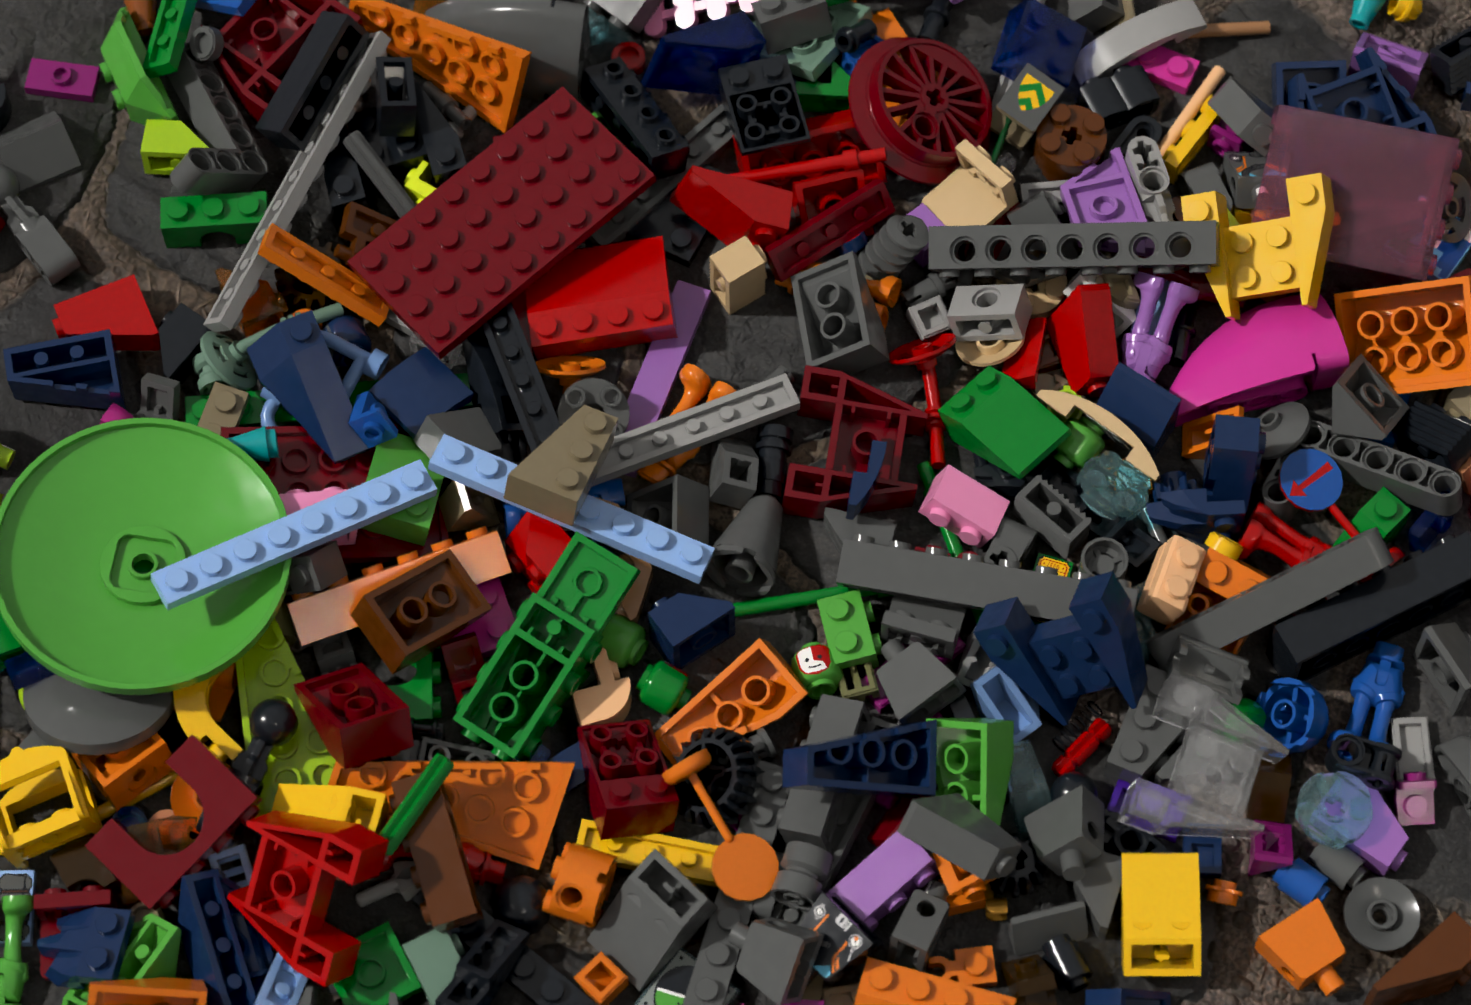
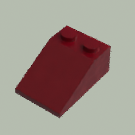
M363 663L294 684L295 692L329 754L344 769L359 768L369 761L381 757L395 756L402 750L414 747L409 706Z

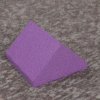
M1363 32L1355 45L1347 76L1360 72L1355 56L1366 48L1372 47L1388 66L1386 69L1400 86L1403 85L1411 94L1409 97L1412 99L1429 54Z

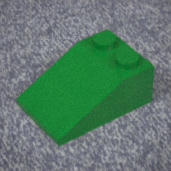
M991 366L986 367L938 409L939 415L953 442L1020 480L1072 434L1069 427L1012 377Z

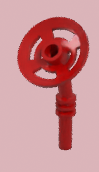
M941 333L923 341L921 339L911 341L890 352V360H888L889 363L897 365L916 364L917 370H922L927 408L924 412L928 414L925 430L929 433L931 466L934 469H942L946 466L943 434L946 428L938 412V409L941 408V400L935 367L938 364L936 357L942 355L955 344L957 339L953 333Z

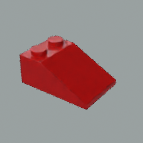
M693 165L670 195V202L727 246L746 235L752 245L758 244L763 249L783 237L789 230L793 200L792 191Z

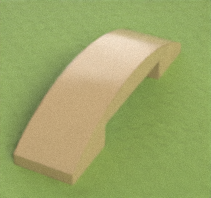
M1040 390L1036 395L1038 399L1066 419H1069L1076 408L1091 417L1133 448L1125 459L1129 464L1156 483L1160 479L1158 469L1144 444L1128 426L1112 413L1087 399L1066 392L1054 390Z

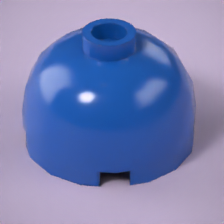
M1291 677L1276 679L1271 682L1274 685L1267 692L1262 691L1256 699V702L1261 705L1266 714V721L1260 733L1264 741L1262 743L1268 748L1283 753L1305 752L1318 744L1326 734L1329 725V709L1323 695L1309 683Z

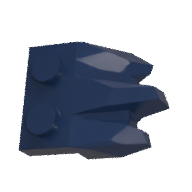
M1206 488L1161 492L1160 497L1162 501L1146 503L1151 523L1166 526L1168 529L1178 532L1200 544H1205L1210 532L1213 531L1237 542L1246 514L1244 500L1207 502Z
M92 907L57 919L56 926L61 933L37 939V947L41 955L54 959L45 976L57 987L85 989L86 983L89 984V982L118 980L136 918L132 910Z

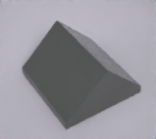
M55 111L0 134V160L4 166L12 169L17 175L20 182L19 195L82 169L63 121Z
M1362 354L1355 358L1332 386V433L1383 440L1406 413L1409 406Z

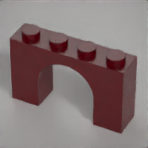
M191 735L166 761L197 793L201 800L204 819L201 831L195 841L178 853L160 855L148 849L119 820L111 818L85 845L150 910L157 911L160 907L164 910L168 908L180 895L177 889L181 886V878L185 875L203 872L207 867L204 861L213 851L217 854L222 852L234 838L231 832L240 823L246 826L247 820L255 818L260 812L257 805L263 799L195 735Z

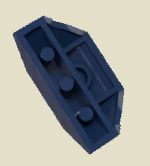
M219 868L183 876L181 878L177 925L182 931L181 938L193 978L204 980L207 988L206 1005H254L274 960V955L270 943L227 899L228 893L241 887L226 878V874Z

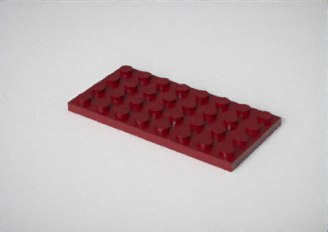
M562 86L347 262L350 269L441 360L656 182L655 174Z

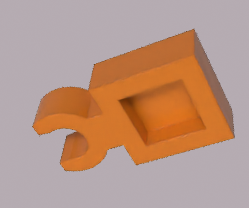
M992 945L954 949V960L952 961L942 956H934L928 960V968L940 967L944 970L945 974L942 978L957 980V982L978 988L997 986Z

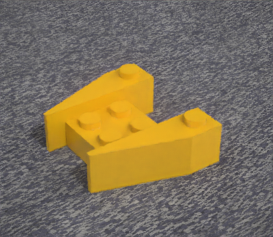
M1316 173L1286 179L1290 217L1230 227L1225 195L1217 191L1181 196L1183 221L1216 220L1220 223V267H1211V273H1205L1226 318L1234 321L1240 319L1239 301L1299 291L1302 306L1309 309H1317L1335 216L1331 179L1323 173Z

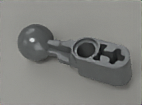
M0 165V209L8 217L7 226L14 233V239L44 280L52 287L79 269L81 264L50 221L44 215L40 216L32 206H26L18 197L20 182L15 172L7 166Z

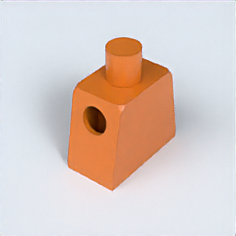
M1318 898L1259 935L1255 949L1295 989L1301 990L1315 981L1325 996L1330 997L1345 986V982L1334 968L1343 961L1346 951Z

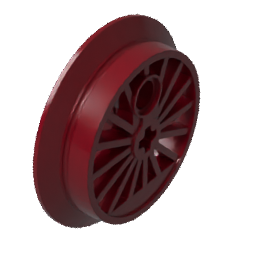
M890 38L873 45L855 64L848 88V101L852 120L858 134L868 149L886 148L887 161L881 163L896 174L917 183L939 185L961 166L955 150L958 143L966 139L974 147L980 145L986 151L988 150L992 121V104L988 88L975 66L953 47L932 39ZM944 77L949 78V80L942 85ZM883 83L891 88L883 87ZM955 83L964 87L946 92ZM971 97L972 102L960 99ZM885 101L900 103L901 105L887 108ZM902 115L899 125H897L893 117ZM941 143L945 152H941Z

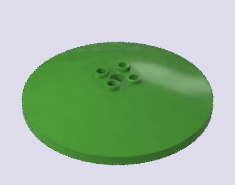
M129 418L94 425L70 435L43 452L21 473L6 494L0 506V613L14 638L28 654L54 674L77 685L92 690L122 695H151L192 686L211 678L243 657L268 630L285 598L290 581L292 557L168 611L151 581V573L287 516L284 504L268 475L253 458L228 439L208 429L191 423L162 418ZM141 560H148L154 564L153 569L146 574H139L133 570L135 564Z

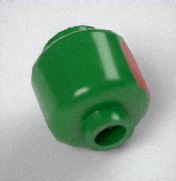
M663 660L658 661L655 665L649 663L635 687L639 691L638 699L642 704L665 716L671 714L675 707L679 710L684 707L693 692L687 689L689 675Z

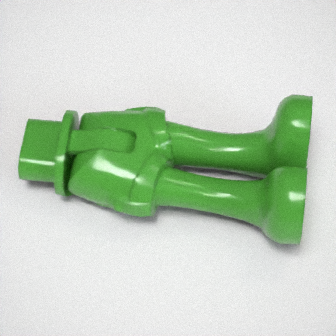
M9 895L2 897V910L5 915L4 957L0 958V1005H22L18 1002L21 1000L24 984L29 978V967L27 963L22 962L21 937L26 915L34 909L33 895Z

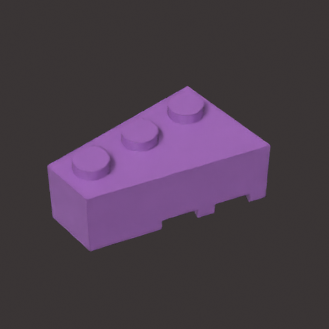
M896 831L828 892L836 893L873 931L879 925V920L888 913H892L900 908L911 897L915 889L920 890L936 878L940 872L931 854L933 852Z

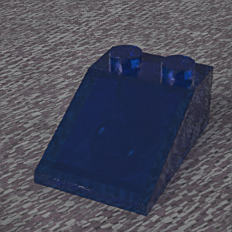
M744 11L664 35L655 50L641 83L647 88L719 95L718 68L759 60L767 41Z

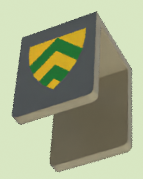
M1027 63L996 105L992 113L990 130L1000 136L1008 117L1012 120V123L1008 128L1005 140L1018 150H1022L1065 88L1030 63Z

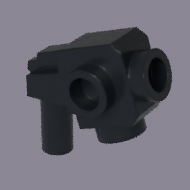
M973 453L975 468H973L975 477L973 479L992 491L997 492L1002 497H1016L1034 477L1039 475L1038 467L1035 466L1020 480Z

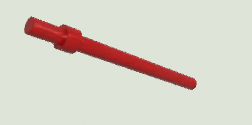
M885 147L858 151L857 148L843 150L840 155L730 173L728 175L761 183L843 168L846 171L860 169V165L887 161V152Z

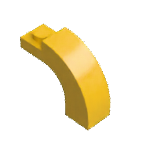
M225 670L192 686L174 690L173 703L175 712L187 737L195 735L204 743L210 739L212 743L208 747L223 762L228 758L235 762L238 754L245 751L215 723L209 708L211 688L216 679Z

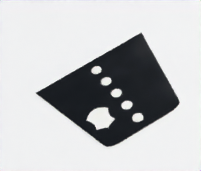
M1086 415L1087 419L1098 426L1112 441L1129 453L1131 452L1116 435Z

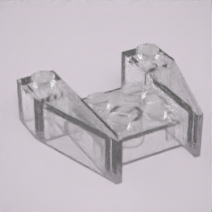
M1172 673L1162 683L1151 716L1186 730L1168 788L1138 777L1128 786L1117 821L1153 835L1253 839L1264 831L1265 825L1243 816L1261 759L1277 764L1288 755L1289 749L1209 686Z

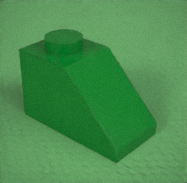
M1383 486L1358 511L1351 523L1359 533L1377 527L1387 545L1405 527L1411 509ZM1344 530L1333 546L1350 539V535Z

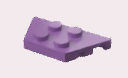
M1120 147L1111 150L1110 158L1098 166L1092 163L1079 176L1072 177L1060 185V196L1070 223L1147 222ZM1151 239L1140 241L1136 248L1137 255L1150 257L1155 250V245ZM1076 240L1078 246L1082 248L1080 241ZM1107 240L1102 244L1100 250L1118 253V243L1115 240Z

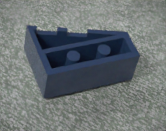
M110 329L3 349L7 381L15 400L108 409L114 402L126 410L117 348Z

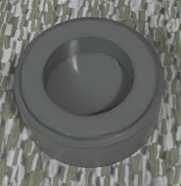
M200 26L193 32L190 39V50L197 60L215 61L223 51V35L217 28Z

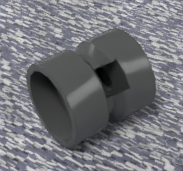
M1101 537L1093 539L1082 550L1078 572L1096 576L1113 571L1118 579L1124 580L1129 560L1127 551L1121 543L1112 538Z
M802 841L788 842L780 863L784 870L778 871L770 891L771 896L776 901L793 909L810 911L822 893V884L820 882L827 880L834 861L833 856L826 850Z

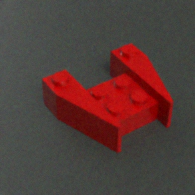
M276 810L247 820L246 826L262 835L249 885L228 893L227 899L295 971L323 987L352 976L361 941L324 920L336 877L353 886L380 875L389 840L358 823Z

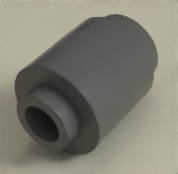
M1327 836L1322 839L1308 858L1315 865V869L1327 876L1329 881L1342 891L1347 886L1353 889L1367 873L1362 868L1365 863L1364 859L1339 840L1335 839L1332 841Z

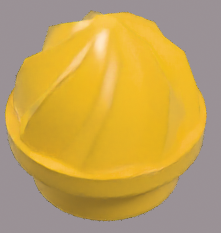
M1389 0L1387 13L1394 16V20L1398 22L1415 20L1422 12V0Z

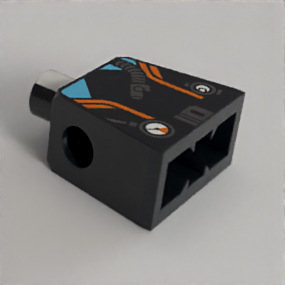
M822 892L800 925L824 935L806 987L818 974L825 981H838L885 944L836 893Z

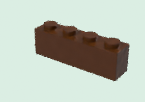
M422 772L391 782L394 794L389 795V801L393 813L397 810ZM443 782L402 840L405 852H411L415 866L410 867L413 883L416 889L422 888L426 901L420 903L424 920L427 925L432 924L440 933L484 919Z

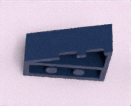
M1216 414L1204 458L1202 488H1206L1207 502L1244 500L1246 514L1241 530H1244L1252 484L1256 483L1257 469L1259 470L1261 465V455H1264L1266 432H1260V418Z

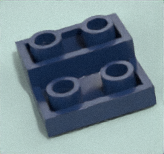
M424 347L398 364L369 390L377 402L383 404L387 414L413 439L427 415L456 411L469 404L474 394L427 347Z

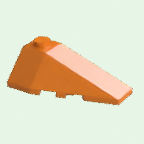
M759 638L655 732V736L663 754L675 765L677 761L673 755L682 754L681 742L691 743L692 733L702 734L704 728L716 730V728L722 727L731 730V732L734 731L746 735L782 719L809 693L795 675L791 666L772 644Z

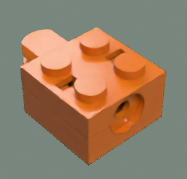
M155 733L137 746L116 753L103 755L71 753L80 769L88 776L116 811L173 771L166 763L172 756V753L158 733Z

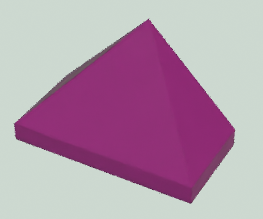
M1254 820L1248 876L1292 865V826L1290 824Z

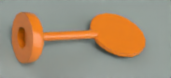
M707 748L702 749L675 764L661 775L664 781L672 786L689 779L725 841L717 847L712 857L711 872L719 889L725 895L737 901L750 902L762 898L771 890L779 871V861L775 850L766 840L754 834L740 833L732 835L696 774L711 763L709 751Z

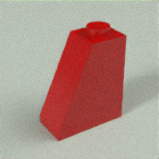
M134 274L54 304L58 318L53 319L52 323L59 339L110 329L117 350L158 351L161 349L158 330Z
M1108 283L1078 285L1047 319V330L1071 390L1075 391L1077 395H1089V397L1095 398L1101 396L1119 363L1111 290Z

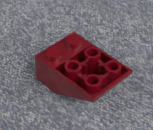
M644 719L577 727L591 813L600 839L672 832L680 800L674 785H668L661 775L668 768L650 720Z

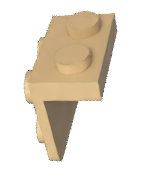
M964 139L955 147L961 166L922 199V203L945 226L992 225L1019 202L1013 184L1015 183V178L1006 167L1000 166L998 168L982 146L974 147L969 141Z

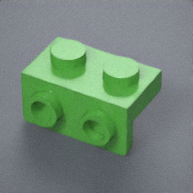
M860 589L818 599L817 604L827 644L835 664L844 669L871 662L872 668L876 669L879 666L877 656L882 655V644L879 633L871 634L868 624L876 622L870 600L863 602Z

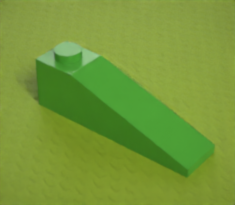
M926 718V721L937 720L936 782L938 790H936L935 796L959 793L1000 826L1013 762L1014 720Z

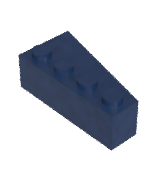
M937 720L909 723L784 749L782 788L904 798L936 795Z

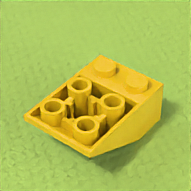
M279 783L271 812L276 810L358 823L380 834L387 820L389 805L386 794L361 788Z
M1121 853V956L1124 976H1201L1199 853Z

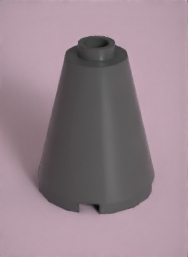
M769 494L752 496L712 546L715 550L706 572L720 587L724 588L728 584L737 588L735 594L757 597L766 595L775 583L784 510L774 496Z

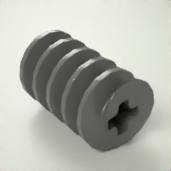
M895 215L890 217L886 224L881 227L879 232L874 235L872 240L858 254L861 268L874 280H880L886 276L898 277L900 272L906 268L928 243L929 237L926 224L922 219L913 215Z

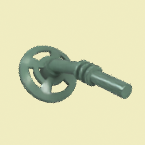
M340 303L312 311L318 324L344 316V310ZM292 314L288 315L287 319L292 318L294 316ZM285 317L280 318V322L287 319ZM276 324L240 341H234L220 332L208 331L200 339L201 352L211 369L223 381L236 389L250 390L257 383V374L247 353V348ZM213 346L219 347V357L217 356ZM237 374H240V375H245V374H246L248 378H244V377L238 376Z

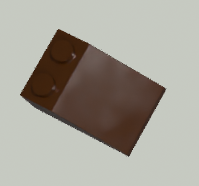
M451 549L365 594L351 616L390 672L395 674L424 658L490 612L492 607Z
M1454 911L1372 986L1363 1005H1399L1448 992L1457 983L1464 987L1471 980V927Z

